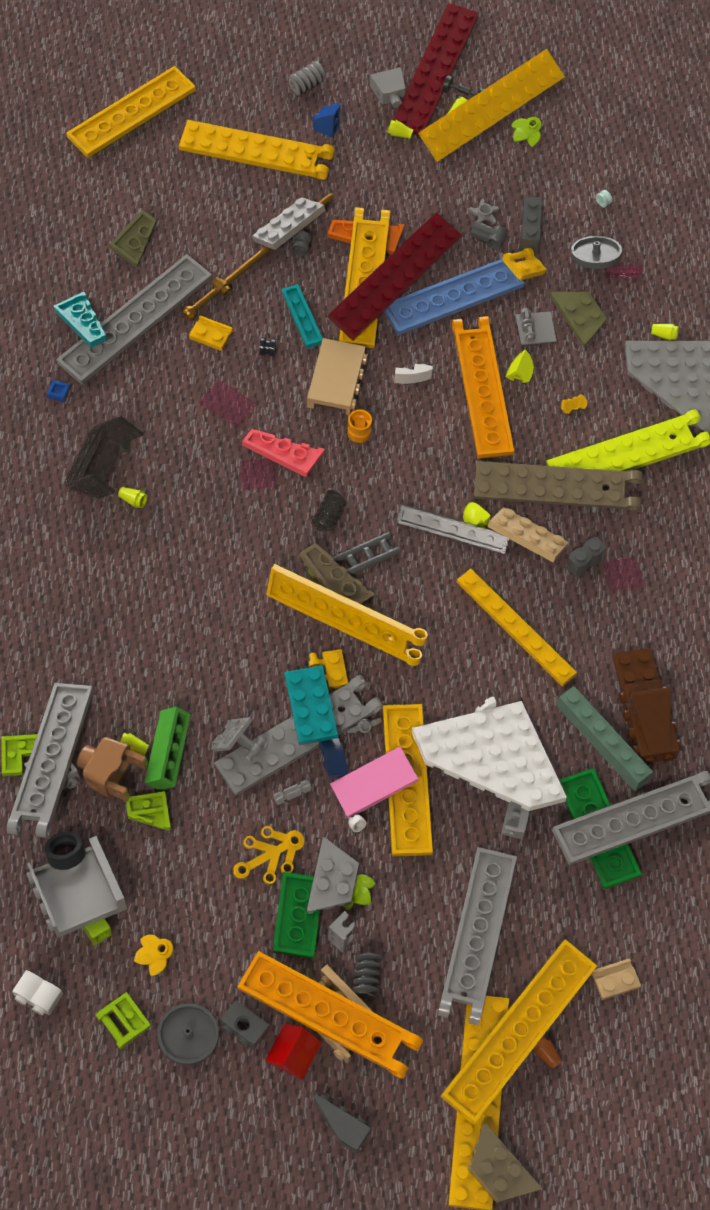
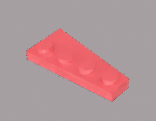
M251 429L242 441V446L304 477L309 475L325 449L320 447L318 449L311 448L309 444L302 443L300 445L293 443L291 439L275 438V435Z

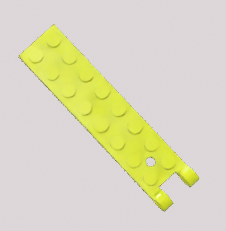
M693 409L683 416L546 460L547 466L630 471L710 445V435L708 432H702L693 438L688 426L694 425L701 420L698 410ZM670 435H675L676 438H675V439H671L669 436H670Z

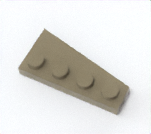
M316 543L300 552L299 556L321 586L359 604H363L375 595L371 590L368 591L357 578L354 579L347 573L348 570L343 566L340 567L334 561V558Z

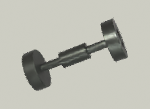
M449 75L446 77L442 88L445 93H448L450 88L457 89V92L473 96L485 89L480 87L478 93H475L467 87L453 85V77Z

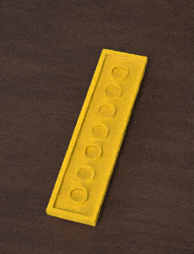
M173 66L66 132L67 138L89 158L195 92L196 86L178 68Z
M422 704L383 705L385 754L401 747L419 780L415 784L388 797L392 857L432 855L427 766L412 734V728L423 725Z

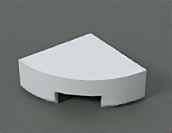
M490 697L486 699L485 704L481 707L478 706L475 712L495 708V698Z

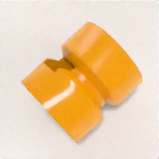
M359 409L351 412L349 415L347 434L354 442H365L371 436L372 417L367 411Z

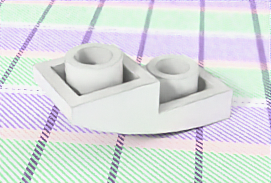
M415 364L414 370L396 368L394 383L408 384L429 380L432 377L433 366Z

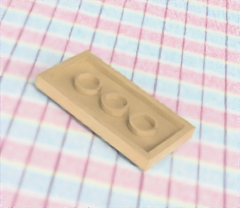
M504 507L489 521L487 526L551 562H554L569 543L563 537L547 531L545 527L538 526L528 518L521 517L515 514L513 510Z

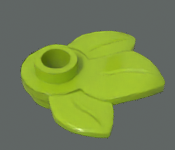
M520 118L511 125L516 129L513 135L514 142L527 139L531 147H534L541 138L539 130L542 127L539 118Z
M366 875L356 876L351 904L344 905L343 907L350 910L354 903L370 905L371 895L368 889L375 886L374 880Z

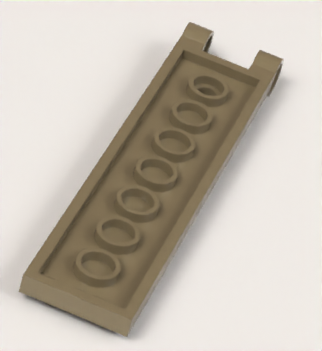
M477 461L474 498L639 510L641 499L638 497L624 498L625 483H642L643 473L638 470L613 471ZM607 485L609 490L604 491L602 487Z

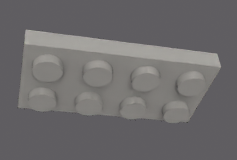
M303 197L297 199L293 205L284 209L280 215L271 219L264 227L258 229L252 235L254 242L276 250L325 212V207L323 204Z

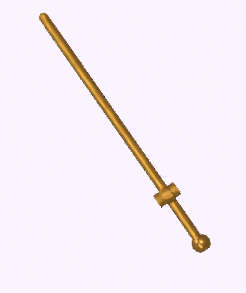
M329 193L318 203L324 206L333 200L334 194ZM264 246L227 278L220 279L216 277L211 283L214 288L193 306H186L182 312L183 316L188 320H192L195 318L197 311L217 294H222L224 297L229 294L231 288L228 285L270 252L272 248Z

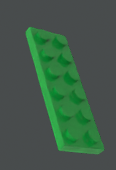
M594 768L559 780L567 797L565 804L572 820L611 806ZM628 844L590 858L603 890L640 878L642 875Z

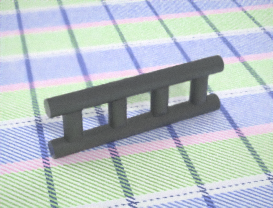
M386 532L332 558H334L336 563L347 559L351 565L350 568L346 569L348 570L347 573L353 575L400 554V550L398 547L391 549L387 540L391 539V535L389 532ZM380 544L384 552L374 556L370 548ZM363 551L368 560L358 564L353 555Z

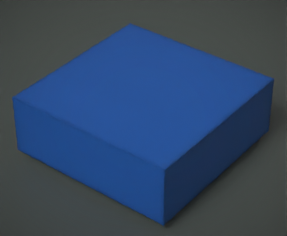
M53 380L46 394L47 398L65 402L71 388L70 384Z

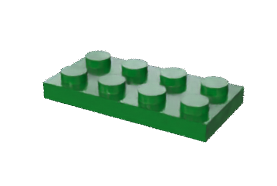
M283 872L272 953L309 959L314 958L320 910L307 914L314 877Z

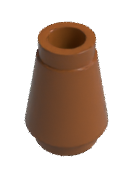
M545 1036L533 1048L535 1050L534 1053L552 1069L562 1062L551 1040H548Z

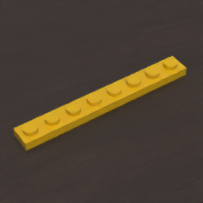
M469 569L457 579V583L562 687L576 676L577 672L472 569Z

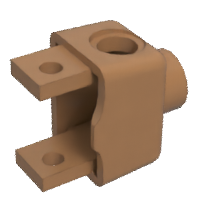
M109 737L102 738L97 748L86 745L80 752L77 766L84 769L83 776L90 789L108 798H111L113 795L126 802L130 798L127 788L120 786L119 783L130 764L144 770L148 767L145 756L132 751L128 744Z

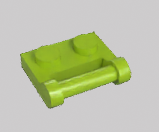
M127 992L96 1014L97 1019L104 1023L117 1041L116 1045L119 1049H123L132 1040L151 1028L150 1023ZM110 1013H115L129 1032L127 1035H122L109 1017Z

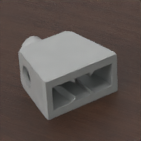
M401 67L370 75V87L382 104L391 103L394 108H398L402 104L401 100L405 95V84Z

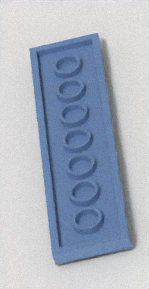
M503 259L398 298L384 313L398 336L524 287L525 282L523 280L520 281L503 262Z

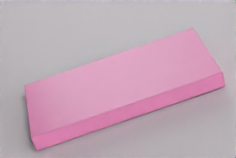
M398 747L330 783L349 819L355 814L415 784L419 780L402 748Z

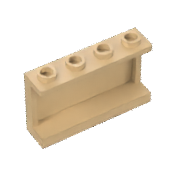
M323 338L307 397L308 408L314 409L315 404L345 409L346 415H350L351 409L355 410L357 399H354L355 394H359L360 384H358V381L363 379L364 369H362V365H366L368 354H365V346Z

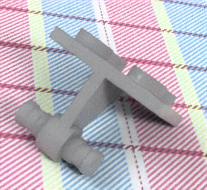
M250 717L232 719L226 724V730L223 734L215 738L211 749L214 752L230 750L238 742L248 748V754L245 755L244 759L247 762H251L253 757L258 756L262 751V745L265 744L266 740L263 737H259L255 743H252L243 734L252 722Z

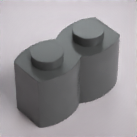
M598 537L589 539L583 547L574 550L570 554L566 568L575 577L583 575L589 567L598 564L602 560L606 546Z

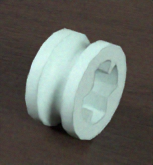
M602 190L596 194V201L601 207L605 208L608 204L612 203V196L607 190Z

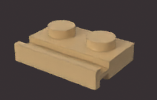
M630 958L595 969L591 974L601 1000L641 987Z

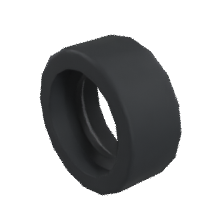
M69 831L52 836L46 842L44 848L49 865L58 870H68L76 867L82 862L86 852L81 837ZM65 846L75 847L72 852L66 855H54L56 851Z

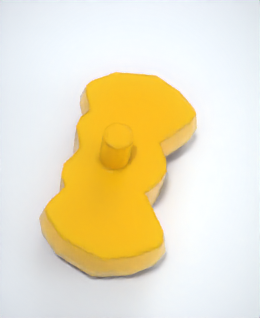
M582 394L572 399H564L561 403V409L565 414H569L572 409H585L587 407V399Z

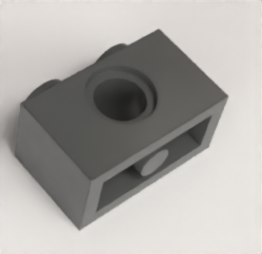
M237 1000L220 1019L221 1029L229 1036H232V1034L239 1039L238 1042L246 1049L250 1047L254 1050L269 1032V1024ZM241 1023H247L250 1026L245 1031L238 1028Z

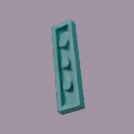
M296 284L281 289L283 298L306 349L321 345L323 338L299 285Z

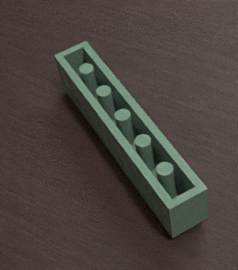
M575 686L559 697L557 707L635 792L650 781L653 771Z

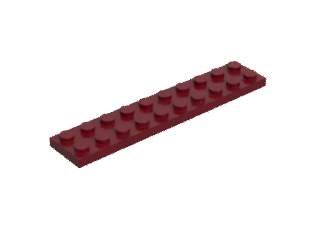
M451 3L447 4L402 99V104L399 105L393 118L394 121L398 120L413 129L412 134L420 136L418 133L428 127L442 97L444 81L448 75H452L479 17V12Z
M436 212L338 304L327 317L354 341L448 251L462 235Z

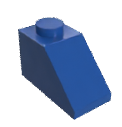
M335 103L322 107L320 112L316 113L313 118L314 130L333 137L340 127L341 104Z

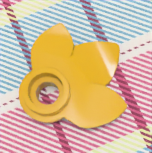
M146 935L140 939L143 947L137 951L134 961L141 965H149L150 975L155 976L166 968L167 959L173 954L174 947L171 941L167 939H159L155 935ZM165 945V951L160 952V947Z

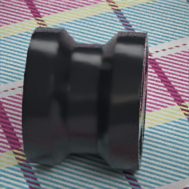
M261 337L259 355L269 354V356L274 357L276 339L266 340V338Z

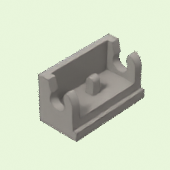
M511 801L508 803L501 834L523 840L530 811L521 808L522 806Z
M345 911L329 926L328 940L342 953L346 951V947L352 942L354 935L351 934L348 938V934L355 927L354 922L349 927L346 926V919L349 914Z

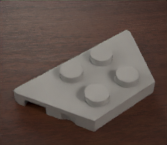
M326 838L322 839L307 914L321 909L328 910L335 906L351 904L359 863Z

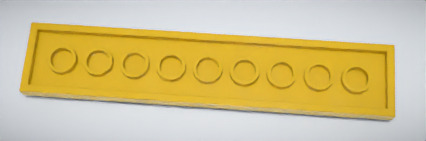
M545 49L418 134L436 162H438L562 80L565 76L548 49Z
M565 939L440 1097L474 1125L592 974L597 965Z
M485 996L479 1026L469 1023L472 1006L466 1004L461 1069L506 1014L509 1007V998ZM502 1089L474 1125L457 1111L448 1206L492 1210L493 1198L470 1173L468 1166L473 1158V1150L481 1133L480 1128L484 1124H487L498 1137Z

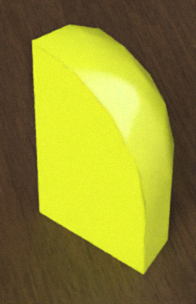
M526 350L521 352L511 363L505 376L509 380L514 381V378L522 380V383L530 381L534 365L530 354Z
M473 502L465 507L463 513L464 522L484 528L489 524L491 517L487 511Z

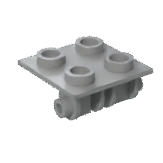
M523 308L520 314L515 315L521 345L557 342L551 311L531 313L528 308Z

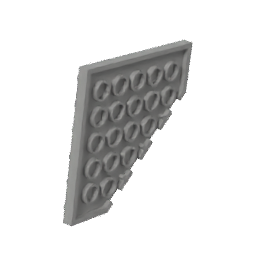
M625 341L627 375L639 381L641 386L651 394L654 393L658 396L661 402L670 409L677 411L680 416L685 415L690 410H698L701 420L694 424V426L701 433L708 432L710 435V341Z

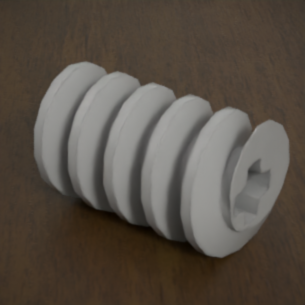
M314 61L307 65L306 68L304 67L300 71H296L295 74H291L289 76V84L294 93L300 95L301 91H306V88L311 89V84L316 86L317 82L321 83L322 78H325L326 74L321 64Z

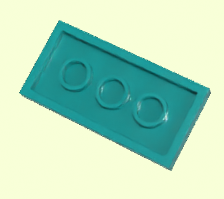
M323 665L284 672L299 745L337 739L338 733Z

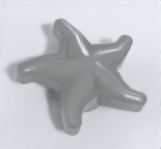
M481 199L479 207H470L469 212L478 216L477 222L482 223L487 220L495 224L496 220L493 212L498 211L499 207L490 206L484 203V199Z

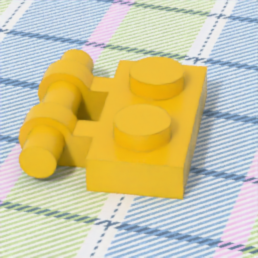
M342 649L322 652L323 659L321 660L317 658L316 653L309 654V668L322 665L325 667V678L329 690L338 689L348 684Z

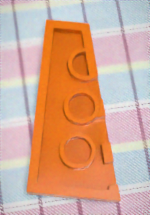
M332 220L327 237L351 244L354 221ZM389 223L386 254L391 255L397 249L405 224L390 226ZM368 236L366 239L372 240L373 238Z

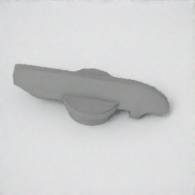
M381 717L371 721L361 719L358 725L349 728L346 732L356 733L360 731L367 733L371 730L372 726L382 722Z

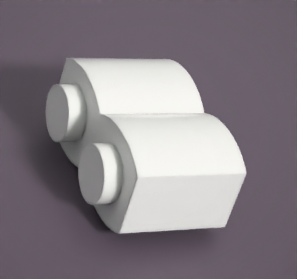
M28 970L24 972L12 991L14 996H16L15 1000L22 1005H26V1003L32 1005V1010L42 1016L44 1013L50 1016L63 995L61 989Z

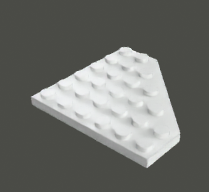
M522 701L412 728L413 737L425 765L442 769L445 774L456 779L462 778L483 791L486 789L495 793V796L500 799L521 805V808L527 811L566 801L567 797Z

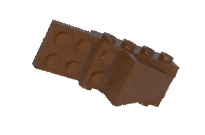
M651 648L613 653L612 658L621 690L619 692L620 704H623V717L628 724V737L632 740V749L646 765L675 760L679 751H681V742L676 738V723L671 719L670 687L663 686L661 679L658 677Z

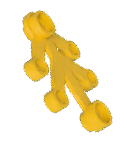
M270 826L262 828L261 836L264 839L273 838L283 842L277 846L257 841L253 836H247L243 840L245 848H254L265 851V853L247 863H237L233 868L234 876L238 879H244L249 875L250 870L270 859L267 872L263 876V881L266 884L274 883L279 856L285 850H287L286 859L280 869L282 873L286 872L283 867L287 864L290 866V871L286 873H291L294 869L292 863L295 852L304 845V837L299 831L293 830L284 834L274 831ZM265 829L270 830V836L264 835ZM292 837H296L298 839L297 844H293L291 842ZM247 839H251L253 841L252 846H248L246 844ZM242 866L245 868L246 871L244 874L239 873V867ZM268 874L273 876L271 882L266 880Z

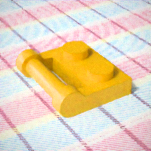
M526 248L521 252L513 254L506 253L502 257L503 262L520 281L543 275L547 270L542 262L535 257L532 248ZM522 258H525V259H526V260L520 261V262H515V261H514V260H518V259H522Z

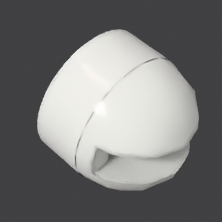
M355 814L353 818H349V826L354 832H360L365 828L366 821L362 816Z

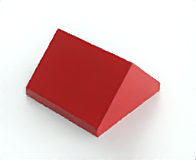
M284 1024L265 1062L303 1081L322 1042L304 1027Z

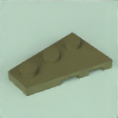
M142 210L109 244V248L137 268L156 224V219Z

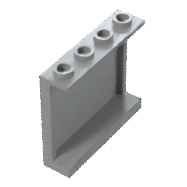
M97 836L89 839L91 846L85 848L84 859L74 868L58 870L51 867L48 863L32 869L31 864H27L30 871L26 873L30 884H35L36 887L33 888L37 900H42L39 906L43 916L48 915L49 919L46 920L50 932L54 931L57 938L127 909L124 896Z

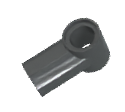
M477 221L474 222L470 232V236L487 242L488 246L494 249H500L508 235L507 230L501 226L493 228Z

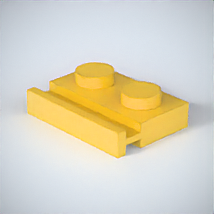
M199 316L198 322L195 323L189 334V339L222 351L230 334L233 332V328Z

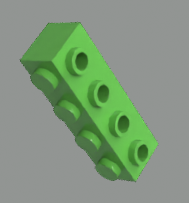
M178 707L160 711L145 784L157 790L173 788L176 785L191 714Z

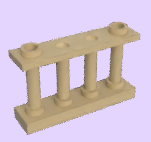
M328 965L321 969L320 976L322 978H320L319 984L328 988L331 986L336 993L372 1011ZM320 1034L334 1049L333 1053L340 1061L344 1060L347 1064L351 1061V1055L348 1053L350 1049Z

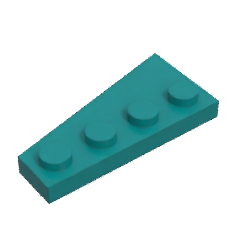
M85 292L53 306L54 312L91 348L106 341V334L97 320Z

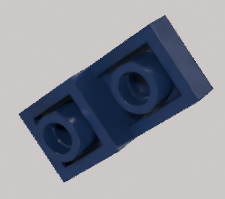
M339 738L320 741L319 748L324 756L323 766L328 777L338 778L347 775V763Z

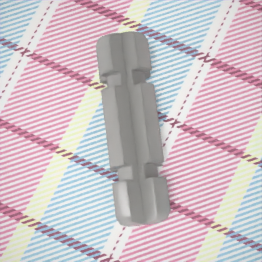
M308 780L300 782V785L295 784L284 789L282 793L281 791L275 793L273 798L276 804L280 805L285 802L284 800L289 801L302 795V792L307 793L311 791L312 787Z

